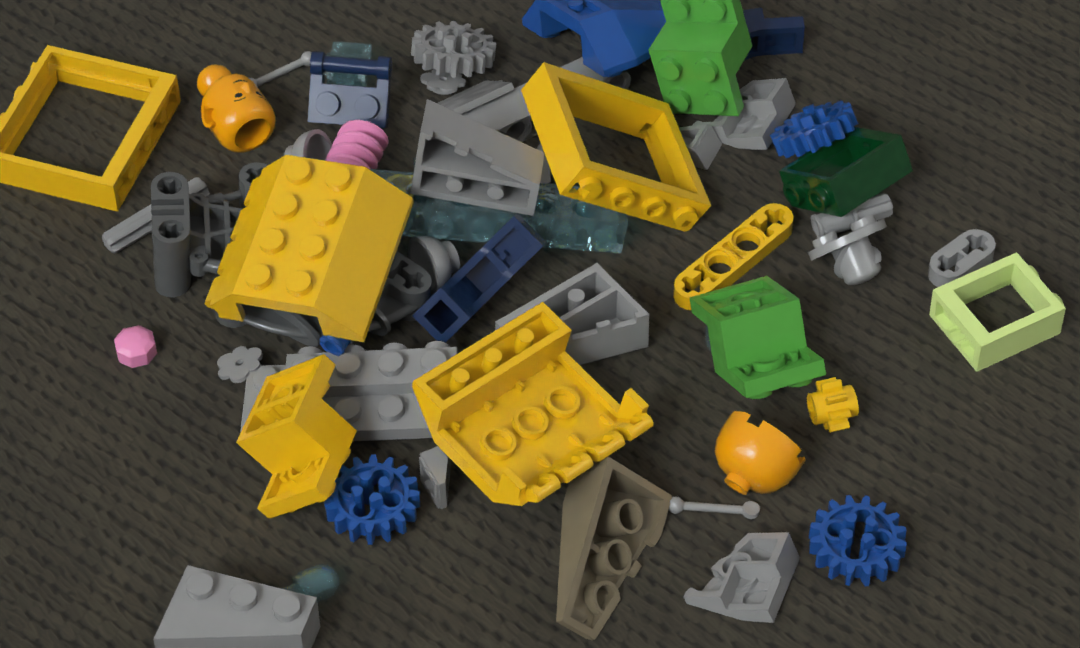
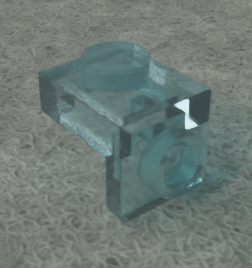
M333 42L331 53H327L326 56L372 59V44ZM326 72L327 84L367 85L368 75Z

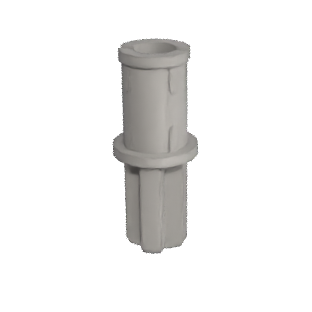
M879 194L873 196L843 217L824 213L811 215L812 228L817 238L833 231L837 234L851 229V223L871 214H874L876 221L890 217L893 214V204L888 194Z

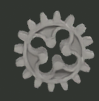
M438 21L435 27L425 24L423 25V30H416L414 37H412L411 56H414V63H423L422 69L425 71L435 69L436 75L439 76L446 72L450 73L452 78H456L457 73H463L467 77H472L473 71L483 74L485 73V68H492L493 61H495L496 43L493 42V36L484 35L483 28L471 29V24L469 23L459 25L456 21H451L450 25H444Z

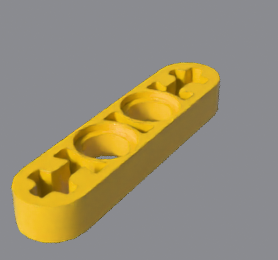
M777 203L761 207L682 271L674 282L673 297L678 306L691 310L690 297L731 286L775 250L792 234L794 218L792 211L788 207ZM768 221L773 223L767 228ZM742 241H752L758 245V248L752 251H745L740 249L737 244ZM716 263H723L728 265L731 270L720 274L713 272L709 267ZM700 285V292L698 293L694 289ZM685 288H687V289H689V290H691V291H690L689 293H687V292H685Z

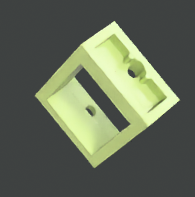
M1016 252L933 289L929 315L975 371L978 372L1060 334L1066 308L1062 299L1056 293H1052L1042 282L1036 269L1028 265ZM1011 284L1035 313L989 333L965 304Z

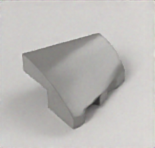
M787 78L752 80L740 89L744 108L739 116L719 115L713 122L696 121L692 125L711 124L723 144L739 149L767 150L772 143L770 134L775 132L774 129L784 124L783 121L788 118L796 102Z
M789 532L747 533L735 545L731 554L721 558L711 567L714 577L702 591L690 587L685 592L684 599L686 604L743 621L774 623L800 559Z

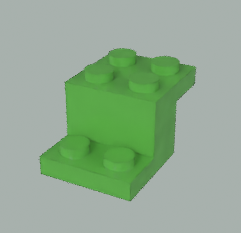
M660 0L666 23L648 50L663 101L669 103L672 113L739 116L744 108L736 73L752 48L740 0Z
M764 276L690 297L692 314L703 321L708 327L715 373L745 398H765L770 396L773 390L787 386L803 387L810 384L812 379L826 375L824 359L807 347L800 299L770 277Z

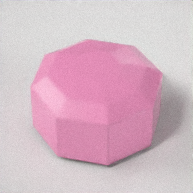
M140 325L122 329L114 339L118 361L131 368L148 365L157 354L153 332Z

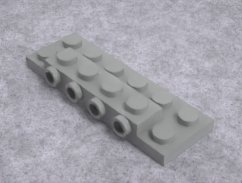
M432 341L427 343L425 348L407 349L405 345L400 343H389L382 350L365 351L364 348L358 345H348L344 354L338 357L329 352H322L319 348L307 346L301 348L298 354H287L286 365L260 366L257 371H249V375L246 378L240 433L267 376L325 354L336 366L328 381L330 387L322 399L357 430L353 441L432 438L413 391L412 383L415 379L458 354L457 347H450L442 341Z

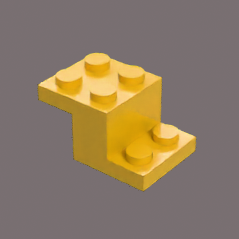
M325 354L267 376L236 441L241 448L272 474L257 507L267 518H273L288 512L292 513L302 507L327 500L336 488L335 480L342 464L350 456V446L357 430L322 399L330 387L328 381L336 366Z

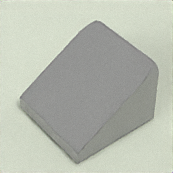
M711 124L679 127L695 167L708 170L722 146Z
M436 446L420 453V479L437 508L444 509L447 507L451 461Z

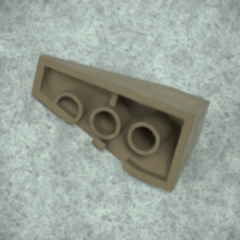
M606 457L600 462L593 461V467L569 482L562 507L556 622L588 640H595L620 602L621 598L618 588L625 577H635L642 566L637 559L645 546L654 547L660 539L669 510L670 500L672 499L671 494L610 457Z

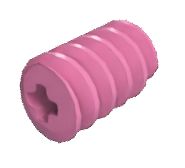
M348 121L341 126L325 161L363 166L375 173L378 162H380L383 156V151H385L389 144L388 136L384 130L368 121Z

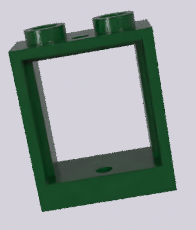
M854 127V131L845 133L844 139L834 140L831 146H822L814 153L809 151L779 170L784 185L783 193L792 207L843 217L913 171L902 136Z

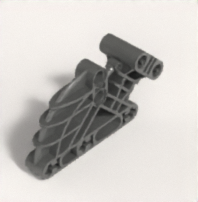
M254 162L243 166L239 172V190L224 195L222 192L208 196L198 192L189 194L187 179L176 172H164L152 180L151 213L154 285L160 295L165 297L181 296L190 289L192 275L201 277L208 272L218 274L217 270L227 244L233 241L230 236L239 213L246 207L244 201L252 180L260 176L262 169L268 166L267 164ZM239 199L240 208L229 207V201ZM398 251L395 254L368 331L379 336L389 333L391 330L390 324L401 319L416 321L412 315L431 297L432 279L430 274ZM242 304L246 316L244 321L241 322L219 318L218 313L215 311L217 321L226 327L237 328L249 324L271 333L289 336L307 346L318 347L320 345L319 339L323 335L318 318L315 316Z

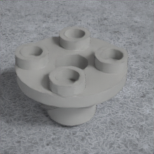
M871 214L851 223L850 228L852 232L838 238L835 231L813 240L814 249L807 253L812 261L831 252L835 260L834 273L838 278L843 279L847 285L862 284L874 278L881 270L879 263L882 260L881 252L871 245L868 235L886 228L887 225L884 218L876 221L874 214Z

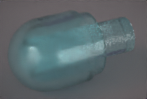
M317 564L299 571L297 575L292 577V584L281 589L317 597V603L331 598L337 592L339 576L331 566Z

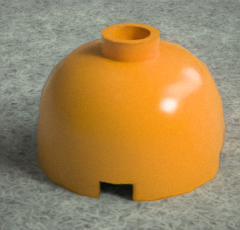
M734 411L722 426L715 445L718 465L727 475L724 479L725 483L743 495H746L749 490L760 494L774 493L788 485L806 461L805 457L797 458L801 449L787 435L763 420L760 426L757 427L747 422L751 414Z

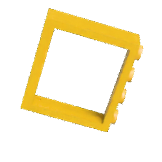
M47 45L38 61L32 63L30 73L23 85L18 86L15 90L13 101L6 112L0 114V183L118 212L181 102L177 75ZM58 81L145 102L102 177L13 155Z
M545 62L542 63L521 89L560 195L684 232L689 231L711 207L669 103ZM574 117L644 139L661 182L590 161ZM577 182L579 183L580 187L578 189L572 188Z

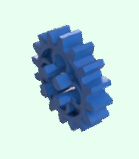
M839 101L833 105L831 102H827L825 105L819 106L812 104L803 107V112L793 114L791 119L783 121L785 125L776 127L774 129L775 132L770 134L779 157L784 155L785 158H789L794 154L800 157L809 151L814 153L822 146L829 147L834 140L844 139L845 133L855 130L854 126L858 124L850 102L844 103Z
M371 454L369 463L363 464L358 457L353 458L352 468L349 469L342 465L338 473L339 478L335 480L336 488L332 495L324 501L326 519L328 522H334L337 534L349 530L351 542H355L360 535L366 536L368 545H373L375 536L381 535L386 542H390L391 531L396 530L401 534L407 532L406 521L415 522L417 519L416 508L420 507V492L418 491L417 478L409 477L408 466L402 465L395 469L394 458L389 457L382 464L378 463L376 454ZM377 483L379 487V493L374 492L373 488L374 485ZM365 504L370 505V513L365 516Z
M846 495L845 504L841 506L835 500H830L828 512L818 509L815 522L810 524L808 538L810 539L809 554L816 555L815 566L817 568L829 566L828 578L831 580L839 574L844 575L845 585L847 586L852 584L854 578H860L865 587L869 586L870 577L874 575L880 581H886L888 569L897 572L901 558L905 557L907 530L905 526H898L900 515L897 512L889 515L885 514L887 504L885 502L879 503L876 507L871 506L869 496H864L861 503H855L851 495ZM856 522H864L865 528L861 538L859 559H850Z

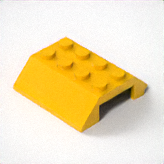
M284 155L263 168L260 176L252 180L244 201L246 207L240 211L230 236L233 241L227 244L217 273L220 276L214 278L204 304L214 309L218 313L219 318L241 322L244 321L246 316L242 304L315 316L318 318L324 336L328 335L335 338L365 342L414 204L413 198L366 167Z
M541 302L423 374L412 383L413 391L434 443L494 503L523 506L527 502L539 503L560 489L561 483H569L593 467V461H602L623 447L625 440L632 441L653 427V420L647 414L649 405L632 388L625 391L621 404H619L565 351L572 330L544 302Z

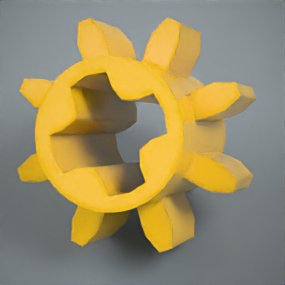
M836 377L816 381L817 392L807 394V407L813 424H823L824 429H828L830 433L849 429L848 418L858 416L859 413L858 400L852 385L842 386V380L836 379Z

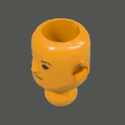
M214 64L204 68L197 78V88L203 96L201 118L204 126L209 128L219 143L229 151L244 153L262 146L273 133L276 122L272 106L256 84L245 75L231 74L230 70L223 65Z

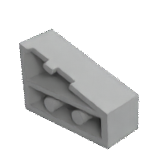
M427 99L410 194L534 216L545 153Z
M598 263L495 321V330L541 302H544L572 330L565 351L579 365L646 348L649 343V313Z
M187 565L154 636L155 648H312L321 627L317 597Z

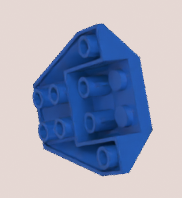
M535 0L523 16L522 23L523 26L542 38L556 37L561 31L573 30L581 35L583 64L603 77H615L624 70L638 66L651 58L648 49L666 23L660 0Z

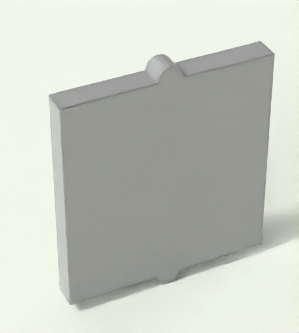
M485 80L437 104L463 114L515 89L512 82Z

